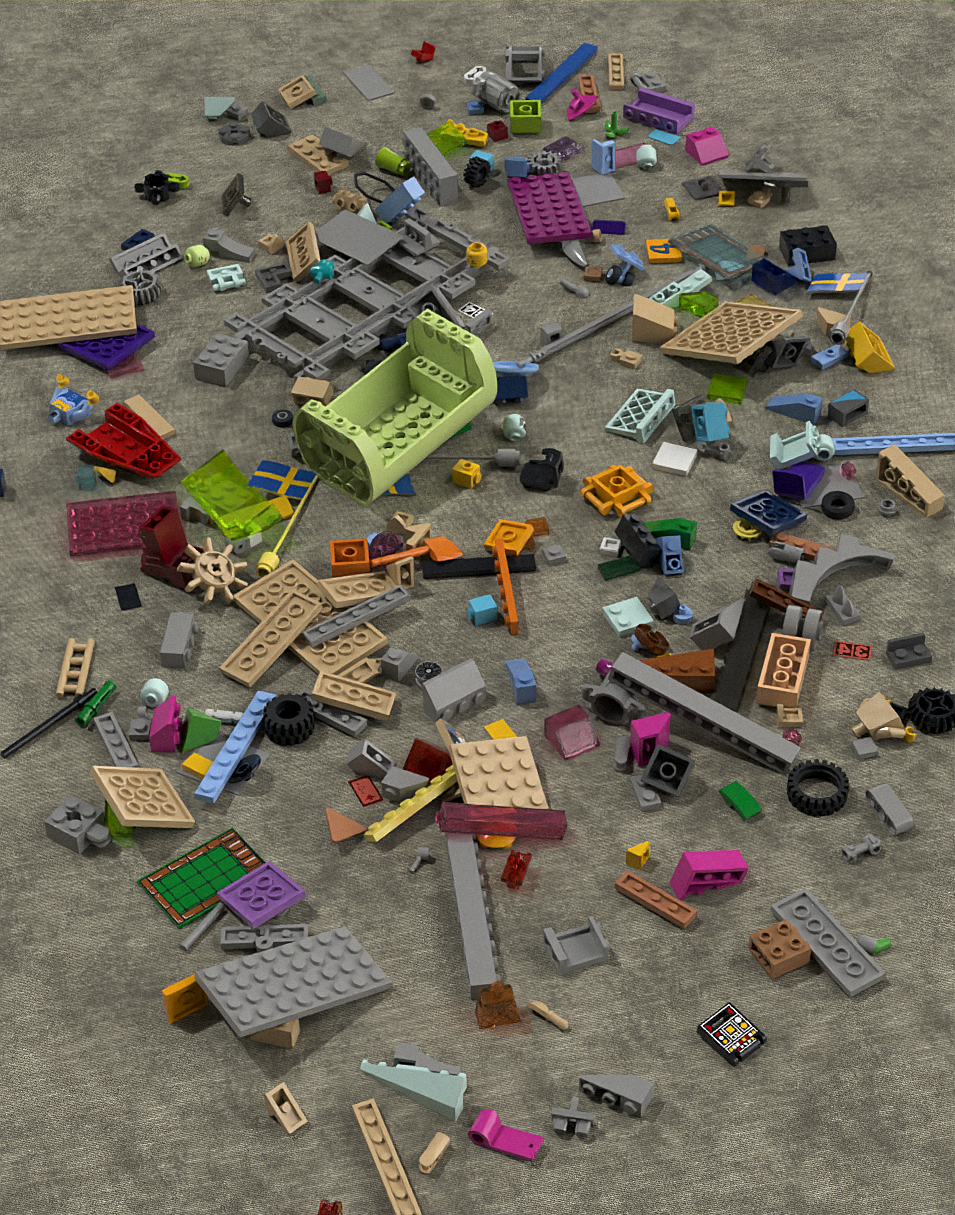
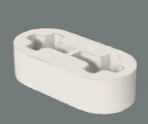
M476 66L464 75V84L473 86L476 82V77H481L486 73V68Z

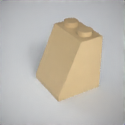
M634 294L632 342L666 343L677 335L678 316H674V309Z

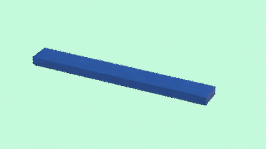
M584 42L539 84L525 100H541V103L544 102L597 51V46Z

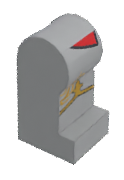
M189 496L180 506L182 520L189 521L194 519L201 521L204 525H212L217 521L216 507L213 504Z

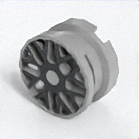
M432 661L420 663L415 669V680L418 688L423 691L422 683L443 673L442 667Z

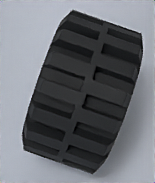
M288 693V695L281 694L279 697H273L272 701H268L266 706H264L265 733L271 741L274 740V743H281L283 746L287 744L293 746L296 743H303V740L307 741L309 736L314 733L313 706L310 701H307L306 697H300L299 694L292 695V693Z

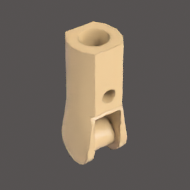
M437 1132L419 1159V1171L421 1173L429 1174L432 1172L450 1144V1138L447 1135Z

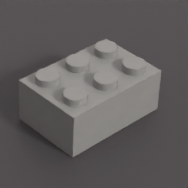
M217 333L193 362L195 379L226 387L249 358L248 341Z

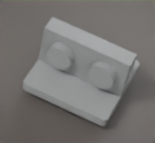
M763 145L756 152L758 156L756 158L753 156L745 164L747 167L744 170L747 172L756 163L763 171L768 173L774 167L772 165L773 161L768 156L764 157L763 155L771 145Z
M410 218L404 221L405 235L397 243L414 256H418L440 245V240L431 235L428 230Z

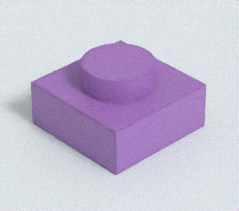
M778 569L779 589H790L794 569Z

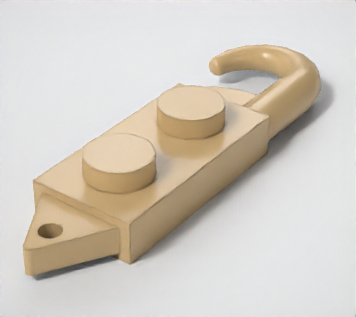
M366 657L337 676L366 683L378 675L381 658L368 659Z

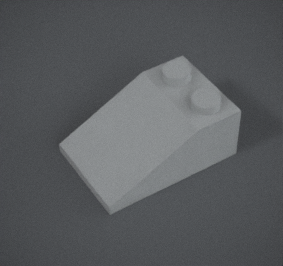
M325 127L318 145L323 146L322 150L330 153L332 150L336 151V155L345 158L346 156H353L364 146V142Z

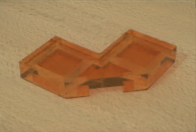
M545 517L529 519L525 522V524L532 525L534 531L521 551L535 549L533 536L549 534V527Z

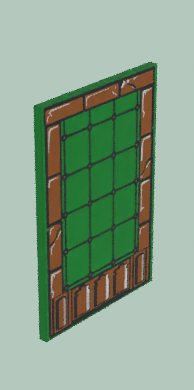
M232 827L137 880V883L174 925L181 929L212 911L218 903H223L218 899V891L266 862Z

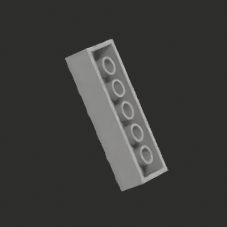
M421 127L404 131L402 142L405 151H403V157L411 162V168L415 171L416 176H419L422 184L427 187L428 192L433 195L434 200L440 206L458 202L457 174Z

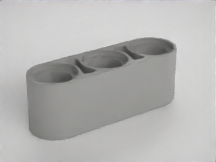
M885 783L865 791L868 804L891 835L894 836L914 828L912 816L888 784Z

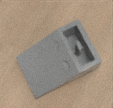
M741 598L694 623L689 638L701 650L715 649L723 643L732 641L735 637L744 599Z

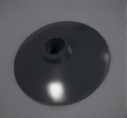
M253 754L241 759L227 782L235 784L243 780L249 781L255 775L254 772L261 763L260 756Z

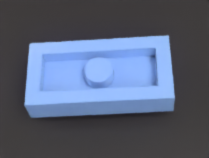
M834 345L811 356V362L821 370H824L847 359L849 352L840 345Z

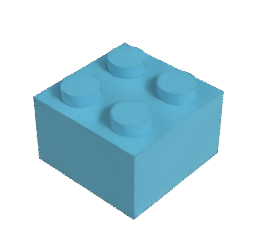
M710 402L691 406L697 441H714L729 438L730 427L726 422L727 409L723 402Z

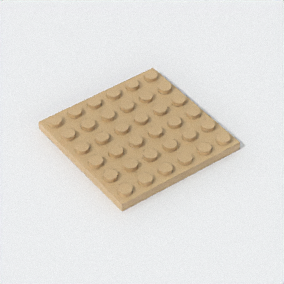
M724 302L660 346V351L670 356L678 355L681 357H693L694 359H706L707 361L715 360L739 364L744 358L752 355L758 348L763 347L765 343L774 339L776 335L784 332L790 325L797 323V320L803 317L802 310Z

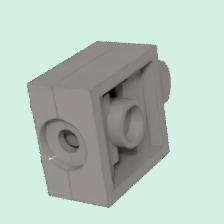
M72 795L44 821L47 838L79 855L90 844L102 848L110 842L109 829L106 828L103 811Z

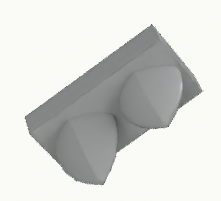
M841 585L836 587L833 594L826 596L825 602L843 626L860 621V613L845 595Z

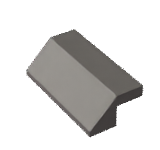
M162 233L111 257L109 261L116 274L122 277L125 273L129 274L130 271L135 272L136 270L142 271L144 269V271L156 272L183 259L184 256L177 243L171 245L165 233Z

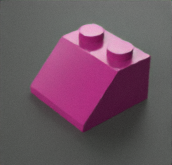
M708 127L686 135L685 151L701 166L728 158V152L722 135L714 127Z

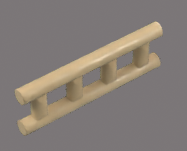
M68 639L55 694L57 698H62L64 692L75 693V697L80 694L83 695L95 642L94 639H87L86 644H75V639ZM73 651H82L84 656L72 657ZM70 665H81L80 671H69ZM67 679H78V684L66 685Z

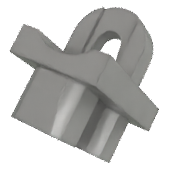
M574 1096L571 1100L570 1110L552 1107L551 1115L554 1132L566 1133L567 1124L573 1123L576 1124L575 1135L587 1137L591 1126L594 1127V1113L579 1111V1097Z

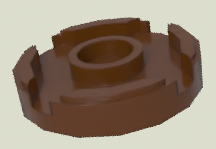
M639 624L634 630L637 640L653 653L664 655L669 649V643L660 632L652 631V626Z

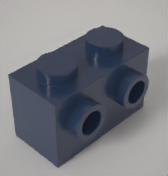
M526 376L497 378V395L493 401H496V404H505L507 400H514V403L524 402V399L528 398Z

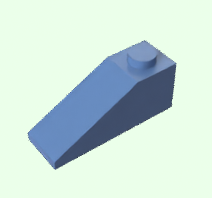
M808 393L776 396L771 398L765 409L815 424L821 416L823 398Z
M525 659L505 661L516 704L536 702V683L532 670Z

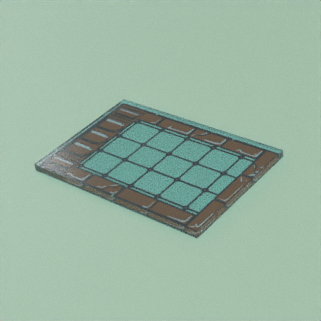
M712 224L668 239V243L727 280L771 263V260Z

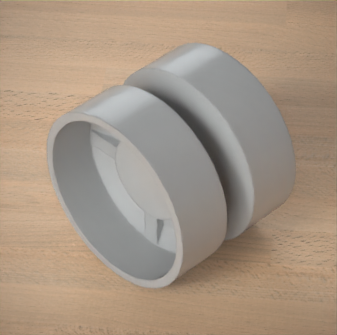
M788 605L782 635L811 639L810 650L815 651L822 634V610L809 608L806 617L802 618V607Z

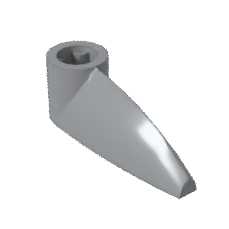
M578 239L559 241L561 253H565L571 260L584 268L588 266Z

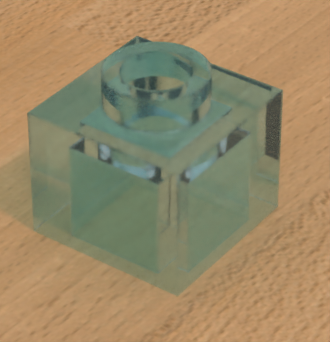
M80 465L78 472L75 473V483H78L79 490H94L96 482L94 465Z

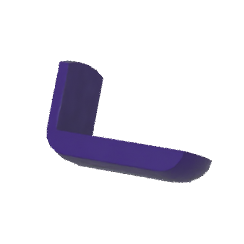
M799 462L792 465L789 470L774 469L772 475L775 494L790 499L807 500L822 480L825 467L813 463Z

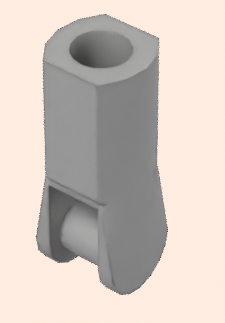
M625 736L617 738L613 768L618 772L624 771L626 767L630 739Z

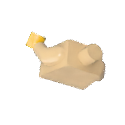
M880 692L872 698H865L862 701L859 709L856 711L860 723L851 728L857 738L868 733L873 740L893 737L903 738L904 741L911 743L916 734H912V727L908 726L905 730L903 729L904 726L899 715L890 705L891 700H886L885 695H882Z

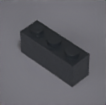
M623 514L614 532L637 566L654 567L662 551L657 540L654 539L640 516L636 514Z

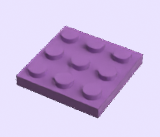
M270 861L217 892L218 899L253 929L306 897L305 890Z

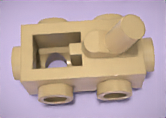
M340 190V192L335 193L332 199V203L335 204L334 209L339 210L338 213L346 209L357 215L367 202L369 204V198L363 197L362 194L358 193L351 194L348 190Z

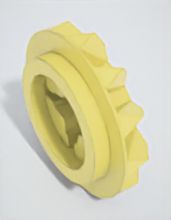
M744 518L738 519L733 524L735 536H740L741 539H757L762 534V529L751 525Z

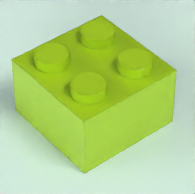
M541 100L510 101L511 133L535 134L541 132Z

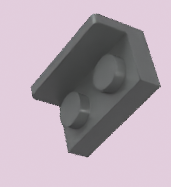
M924 633L888 640L886 655L895 670L932 661V655L925 645L926 636Z

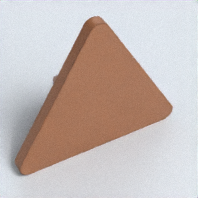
M326 808L325 814L332 843H338L366 832V827L330 808Z

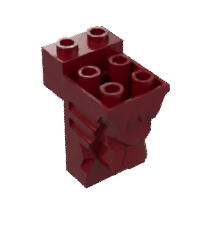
M161 506L139 527L138 534L142 540L143 550L140 570L144 573L168 578L171 580L172 585L186 588L188 583L194 580L192 573L177 571V567L181 562L194 564L195 561L184 552L188 543L177 509ZM192 546L200 554L204 553L203 548Z

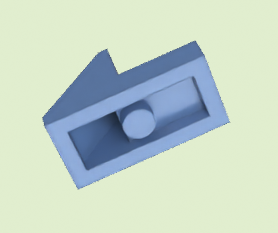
M796 248L792 250V260L795 266L785 269V271L807 283H811L812 279L806 251Z

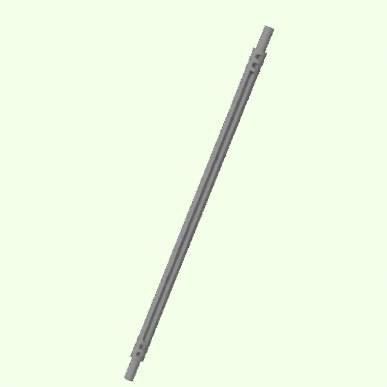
M718 257L712 260L713 264H719L721 259ZM701 264L642 296L650 298L672 282L679 284L698 270L702 269L707 273L711 268ZM634 300L529 354L527 358L517 362L516 366L522 368L525 365L524 362L536 363L633 312Z

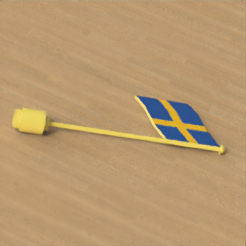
M262 460L246 487L301 500L273 552L263 553L256 565V574L260 578L275 571L279 565L280 560L276 553L318 479V476L312 471Z

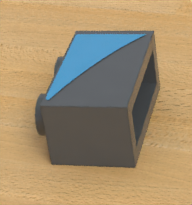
M854 389L829 403L827 417L843 427L868 413L869 399Z

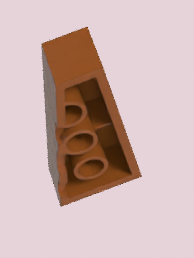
M714 649L639 660L698 693H714Z

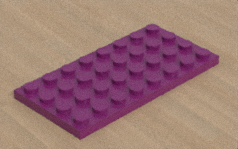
M560 172L552 175H529L527 177L507 179V185L527 244L592 238L590 226L570 173Z

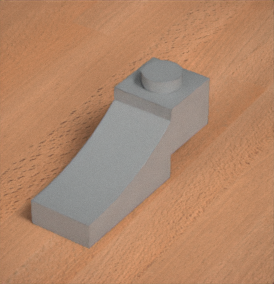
M209 229L203 237V246L208 250L219 251V257L250 262L256 254L255 248L242 245L224 235L223 231Z
M397 1043L394 1067L401 1064L428 1068L433 1073H440L442 1070L448 1071V1075L458 1076L461 1073V1067L447 1065L428 1057L420 1051V1046Z

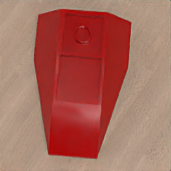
M115 403L104 411L106 422L89 434L78 429L66 437V441L90 456L144 478L156 479L181 461V457L142 417L119 403Z

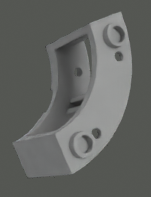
M542 45L506 46L505 79L513 84H541V80L544 79L545 70H542V57H545V48H542ZM512 62H538V77H512Z

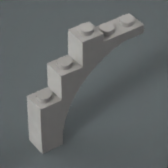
M840 534L835 551L819 547L814 564L807 561H797L793 570L789 595L809 604L813 590L827 576L839 570L855 566H874L889 570L894 561L895 554L859 545V538Z

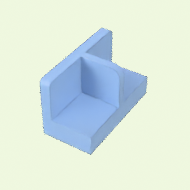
M596 139L592 140V168L601 175L615 171V142L612 140L600 143Z

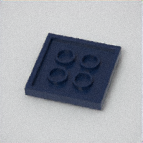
M767 490L731 503L730 511L734 512L738 517L744 518L751 525L759 527L769 535H774L806 521L808 515Z

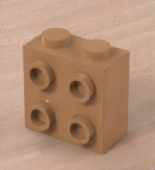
M787 919L751 934L749 938L750 952L771 979L810 962V953L812 951L810 944L803 940L799 935L798 929L792 926Z

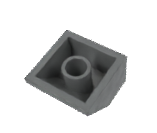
M263 101L251 113L253 123L257 127L256 130L261 135L265 134L268 137H275L292 132L286 117Z
M802 336L768 341L763 346L759 356L771 368L796 366L810 338Z
M657 744L640 781L675 797H679L693 771L695 760Z

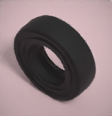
M843 491L828 492L824 495L821 502L822 512L827 517L836 520L850 517L855 507L853 497ZM840 502L843 503L845 507L835 508L831 506V503Z

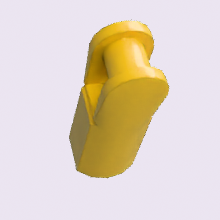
M672 197L665 198L663 203L668 220L671 221V219L675 218L679 220L680 214Z

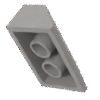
M430 286L406 306L414 318L424 310L429 309L462 329L466 328L463 321L436 286Z
M472 658L422 683L423 709L435 723L439 719L447 721L486 700V685Z

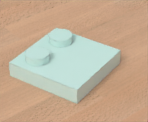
M637 597L602 607L603 615L618 637L634 633L635 628L639 624L654 626V620Z

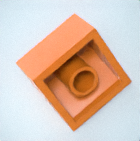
M367 538L330 541L332 578L370 573Z

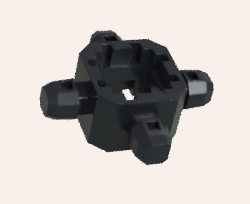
M156 170L154 174L145 176L144 184L136 183L134 189L137 193L145 192V199L153 205H158L160 202H165L169 199L170 192H178L180 186L179 183H170L168 175L161 170Z

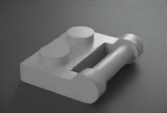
M654 71L638 75L632 73L629 76L631 82L635 83L639 89L644 88L658 93L666 91V85Z

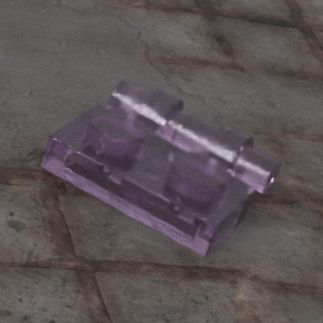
M564 136L544 147L543 150L546 152L552 151V154L557 153V156H560L562 161L569 159L573 154L580 153L584 146L582 143L577 145L576 141Z

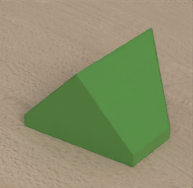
M187 708L182 726V753L217 740L222 721Z

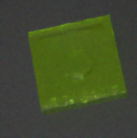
M450 120L427 134L443 157L467 144V139Z
M714 373L707 392V399L717 400L720 398L724 402L741 404L748 385V378Z

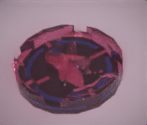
M383 531L377 534L369 547L370 560L403 552V543L400 536L391 531ZM395 562L383 564L382 566H379V567H380V568H387V565H390V564L395 563Z

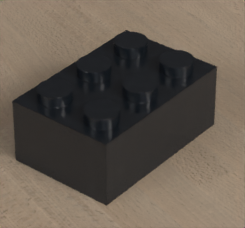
M828 225L780 231L779 249L788 266L795 265L792 260V250L796 248L806 251L808 264L836 260L837 243Z

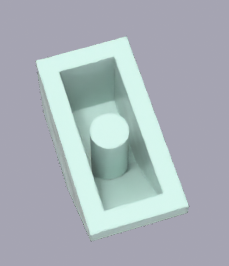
M204 97L205 116H208V119H217V116H221L236 101V98Z

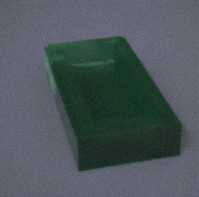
M630 555L598 564V570L606 581L639 572L640 566H637Z

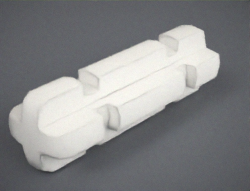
M206 709L205 714L224 723H232L234 721V724H238L244 714L242 712H235L234 714L233 711L217 710L215 712L214 709Z

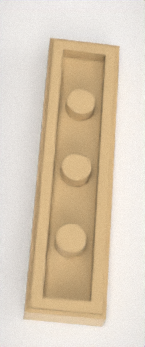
M608 54L609 90H624L623 54Z
M139 394L124 401V406L142 417L163 440L176 434L175 429Z

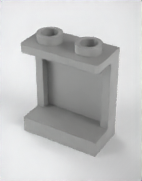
M593 916L588 917L587 925L555 934L552 927L543 929V944L559 975L608 961V951L611 950L610 943L607 938L604 939L601 925L599 922H595Z

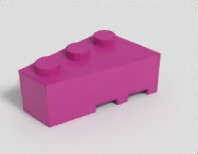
M739 850L683 852L670 880V884L678 899L684 900L686 899L685 895L692 893L701 895L704 894L706 889L715 887L716 890L742 883L749 867Z

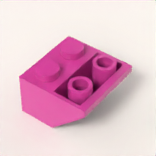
M176 695L170 696L154 709L149 736L151 752H175L176 744H180L179 730H182L183 720L179 718L181 705L177 704Z
M670 712L631 721L630 750L638 766L649 763L657 744L664 747L668 746L670 739Z

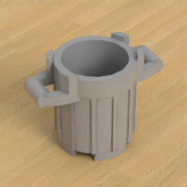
M487 72L481 77H476V82L471 92L479 100L503 113H510V101L521 99V93H519V88L515 84L493 72Z
M610 671L600 686L583 684L582 699L589 703L587 706L589 712H594L602 720L613 724L622 723L626 725L630 719L644 718L645 706L638 702L639 696L608 680ZM633 707L637 709V713L631 711Z

